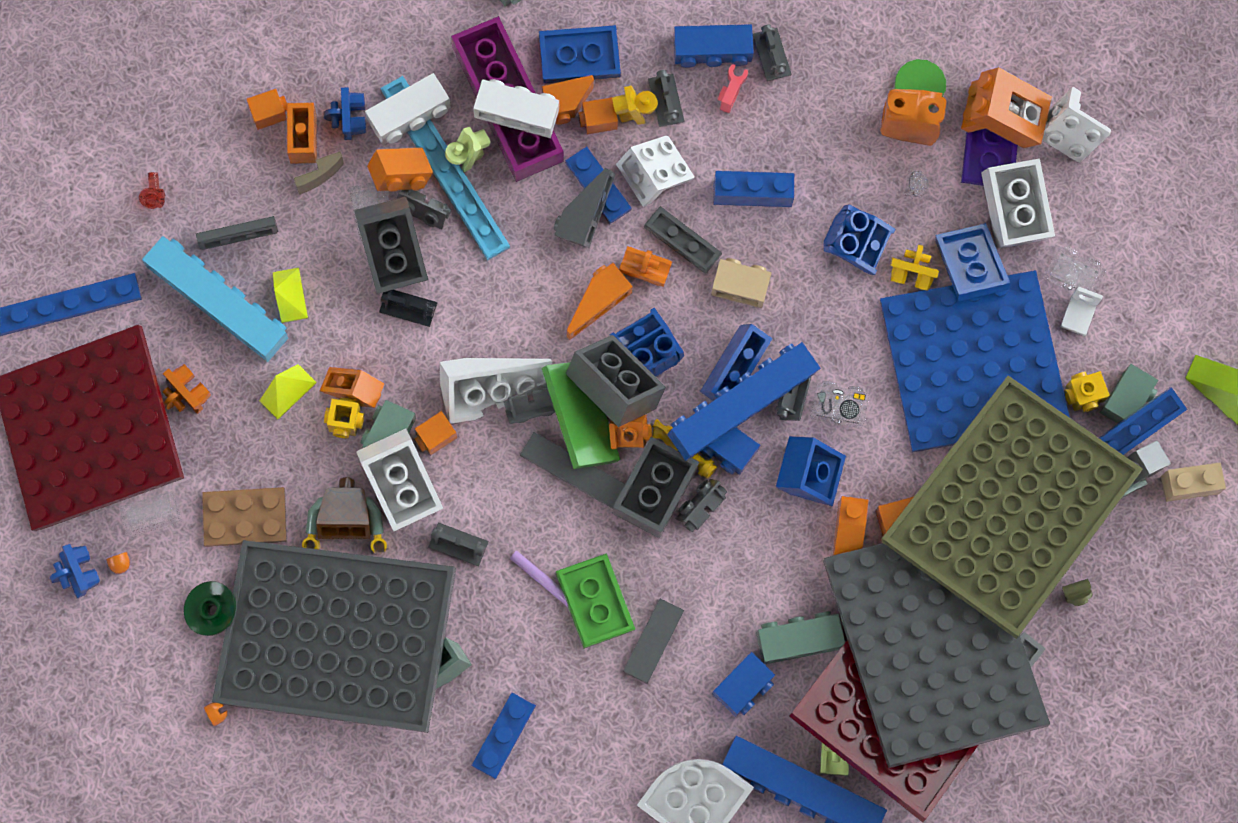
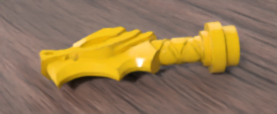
M656 419L652 426L654 427L652 438L661 439L666 445L677 450L667 435L673 427L665 426ZM698 453L691 457L699 462L698 474L701 477L704 476L708 479L716 471L717 466L712 459L705 460Z

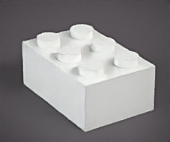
M1040 158L990 167L981 172L997 249L1044 241L1055 236Z
M403 429L356 451L393 531L443 509L407 429Z

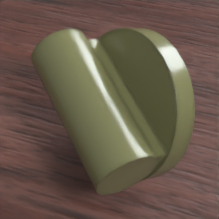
M1089 579L1062 586L1066 602L1074 606L1088 603L1093 595Z

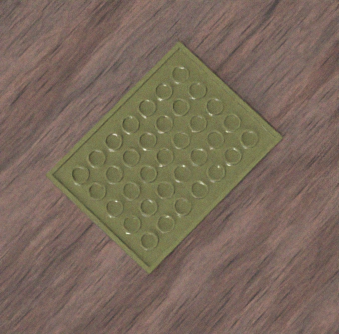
M1007 376L886 532L881 542L1017 639L1139 476L1143 468L1019 382Z

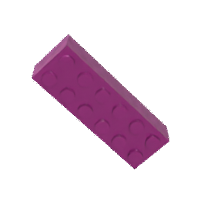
M499 16L451 36L452 48L476 99L482 79L487 81L495 79L503 82L505 86L513 88L521 86L536 94ZM488 122L516 182L564 162V151L554 130L551 138Z

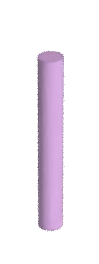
M515 551L510 560L568 607L561 587L518 551Z

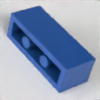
M752 24L674 26L675 64H681V67L691 68L701 63H706L709 67H718L722 63L745 66L748 62H752L754 54Z
M715 171L713 205L792 207L795 173Z
M753 324L740 325L700 392L714 401L716 400L714 395L726 386L730 390L737 386V379L747 372L752 374L773 338Z

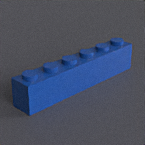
M801 342L797 346H794L792 343L779 352L781 355L774 361L771 357L757 366L759 368L758 372L753 375L747 372L736 380L737 386L731 390L726 386L714 395L716 400L710 404L706 401L702 402L693 409L695 414L687 419L683 415L670 425L673 428L667 435L684 460L687 461L815 375L821 368L804 343Z
M737 735L722 763L723 766L733 771L739 777L750 782V785L754 787V791L764 794L766 790L775 795V801L785 806L793 803L801 807L799 810L801 814L812 819L817 815L825 819V823H882L887 809Z

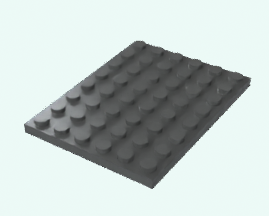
M243 540L233 589L236 613L232 623L225 630L212 702L228 706L428 733L456 568L454 566Z
M884 543L824 558L823 563L888 768L1030 732L1050 725L1020 636L1017 639Z

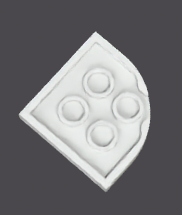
M701 759L687 760L677 763L661 773L637 806L660 823H729L754 787L719 763Z

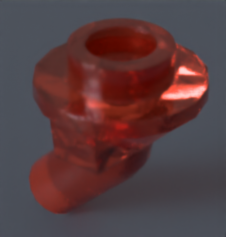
M149 172V188L140 191L139 201L149 209L161 208L164 206L166 194L163 189L159 188L158 172Z

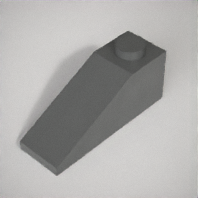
M605 168L563 210L562 215L557 217L554 224L555 236L590 248L615 177L614 172Z

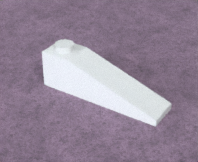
M462 358L440 362V387L448 421L452 424L476 420L483 416L481 410L496 404L498 409L504 407L503 401L508 399V397L527 393L528 396L532 394V391L546 388L547 384L541 368L551 365L552 360Z

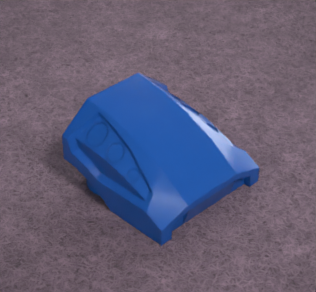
M850 204L844 205L833 219L824 239V252L842 258L865 273L875 275L877 272L875 268L891 234H894L896 229L874 215L861 211Z
M655 308L651 309L649 314L616 334L614 332L609 334L610 336L614 335L655 377L676 366L684 357V351Z

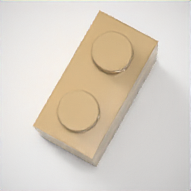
M720 259L711 295L762 308L772 272L766 271L765 267L759 265H752L751 267L742 265L736 259Z
M1221 462L1170 469L1161 475L1166 502L1218 495L1226 489Z

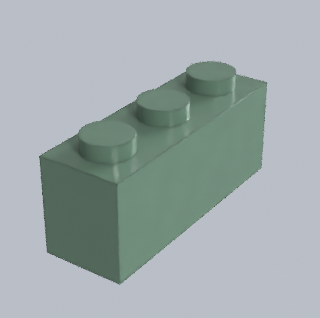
M831 611L815 614V619L805 620L804 616L788 619L789 624L779 626L777 622L765 623L761 625L762 629H758L756 632L761 659L765 665L837 651L845 643L839 614L831 615Z

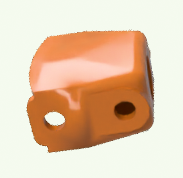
M910 89L890 90L883 108L881 134L900 141L933 145L940 135V123L945 117L946 99L939 92ZM930 105H936L938 107V111L936 113H932L929 111L928 107Z

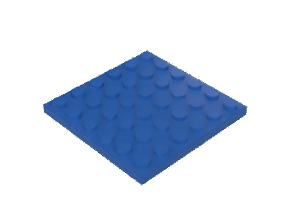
M1036 270L1008 275L1010 280L1009 290L958 301L952 285L929 289L928 291L923 290L880 298L912 452L955 445L1007 376H1010L1070 418Z

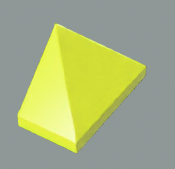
M299 267L273 272L274 291L281 322L285 323L308 318Z
M297 364L276 375L259 401L279 419L317 382Z

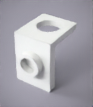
M1077 287L1071 295L1060 327L1085 336L1096 306L1100 303L1103 296Z

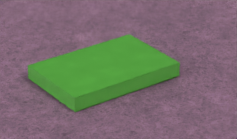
M607 553L555 572L583 649L635 630Z

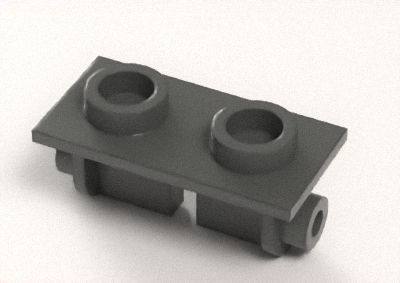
M770 24L762 26V31L754 33L753 38L766 81L791 76V70L778 28H772Z
M666 70L656 72L657 76L648 78L651 92L658 100L655 111L659 127L685 122L674 74H667Z
M412 189L398 192L397 199L407 198L413 217L422 220L430 227L443 229L445 218L448 219L452 210L448 208L447 204L433 198L426 204L424 203L426 195Z
M811 377L779 398L778 405L775 408L777 416L780 417L779 420H801Z
M548 387L532 391V401H528L527 393L508 397L507 401H503L509 424L524 423L532 418L554 414L555 409Z
M710 479L709 481H703L696 489V496L691 501L688 500L681 505L678 510L680 514L675 519L685 522L684 526L690 532H693L695 529L699 530L710 517L704 508L707 506L714 512L726 499L727 490L719 485L721 483L719 480Z
M438 522L436 528L432 531V539L428 548L479 567L489 541Z

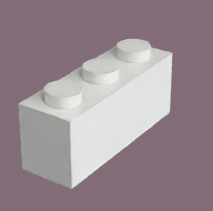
M433 73L366 110V118L381 144L385 145L388 142L392 144L400 140L406 132L422 128L425 122L433 117L440 118L445 115L448 109L451 108L450 98Z
M482 79L474 105V118L551 138L559 112V100L555 99L554 96L547 93H541L540 95L531 93L527 88L516 86L515 88L505 86L503 82L495 79L489 81Z

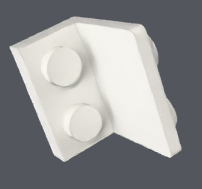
M1072 87L1049 109L1042 141L1076 162H1082L1110 135L1111 129L1079 110L1081 106L1079 104L1081 92Z
M668 136L631 147L616 164L643 207L651 204L663 190L689 182L694 178V175Z

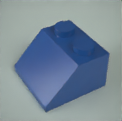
M789 436L776 488L789 495L833 506L846 456L814 437Z

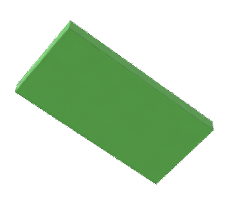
M570 362L546 365L541 368L573 469L612 464L621 460L618 450L611 449L609 422L606 414L566 375Z

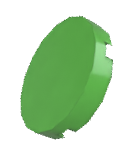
M916 59L907 62L900 68L895 77L894 89L942 93L943 97L946 91V79L943 71L936 64L928 60Z

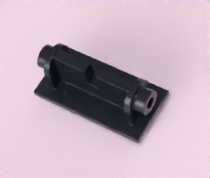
M393 289L382 293V304L379 313L430 327L438 302Z

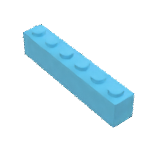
M162 236L142 259L145 266L265 361L269 362L288 339L285 325L276 318L271 321L265 316L266 311L255 302L252 305L244 299L246 297L244 293L235 286L230 289L224 284L225 279L214 270L211 273L203 267L205 265L204 262L197 256L192 254L190 257L184 253L183 250L185 248L173 238L169 241Z

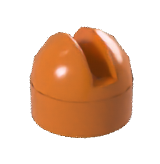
M127 552L106 559L109 569L117 574L124 573L130 566Z
M210 703L204 707L213 726L222 723L226 719L228 711L225 710L220 713L218 710L224 704Z

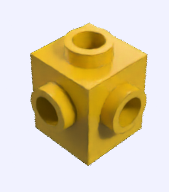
M1101 371L1089 375L1086 372H1081L1071 376L1072 380L1069 381L1064 390L1065 399L1069 405L1072 404L1074 411L1083 409V412L1092 411L1098 408V404L1105 402L1110 396Z
M349 398L331 399L330 408L326 407L324 423L327 424L328 430L333 433V436L347 439L349 435L356 436L357 429H362L364 413H361L359 403ZM342 417L350 418L349 423L340 422Z

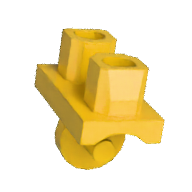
M632 85L624 87V95L612 97L615 113L619 115L622 123L635 120L637 125L645 124L642 114L652 113L658 105V100L652 92L643 91L637 95Z
M919 244L916 251L905 250L904 257L913 259L912 263L893 257L890 262V266H892L891 281L905 284L908 271L918 273L914 287L927 291L933 279L938 277L939 270L919 265L920 261L930 263L931 260L930 255L922 253L923 246Z

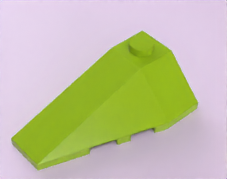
M1195 355L1185 379L1238 425V369Z

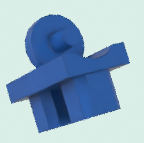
M349 87L341 88L342 109L338 108L337 101H333L330 103L331 109L323 112V118L331 121V127L335 129L339 128V121L342 120L344 140H352V135L366 133L365 117H351V111L365 110L364 93H350Z
M71 544L62 546L63 551L59 553L61 561L53 564L56 572L50 576V580L52 583L60 582L63 589L72 586L78 599L85 596L88 590L97 586L100 579L95 569L83 573L79 565L90 560L87 547L79 546L72 548Z

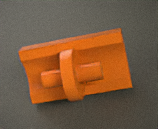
M627 246L619 270L627 276L664 287L672 261L653 255V251L647 250V252Z
M185 364L173 372L168 368L163 375L176 391L172 392L169 387L162 391L167 397L164 401L165 408L171 409L175 406L181 412L186 407L181 402L184 399L197 414L203 410L201 405L211 396L210 392L201 382L191 391L185 387L195 377Z

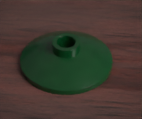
M207 581L197 585L188 594L184 603V618L187 625L195 633L203 636H214L223 632L232 623L236 613V601L232 591L224 584L216 581ZM217 606L215 614L211 615L210 608Z

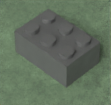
M406 197L354 210L377 294L428 280Z
M614 335L575 351L566 375L618 427L655 410L666 388Z
M651 437L616 500L612 514L660 539L693 478L699 462L693 458L685 461L679 451Z

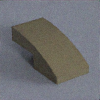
M341 152L316 159L318 170L294 178L299 195L323 184L343 166L344 162Z

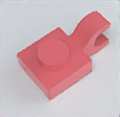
M734 64L728 70L729 86H723L718 100L721 101L720 110L730 113L740 88L748 76V70L746 69L742 76H735L733 72L736 65Z

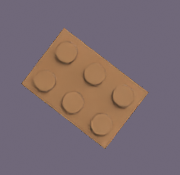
M284 487L202 492L205 547L242 545L243 540L263 543L287 542Z

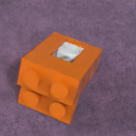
M999 67L981 72L979 79L972 81L969 87L961 129L969 133L986 128L1022 148L1042 144L1052 96Z

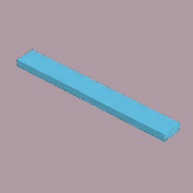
M401 76L380 89L387 99L406 89L409 85L405 78ZM426 121L425 125L416 131H408L407 133L415 146L423 148L433 175L487 261L509 249V243L461 167L450 163L446 159L445 150L447 145L432 121Z

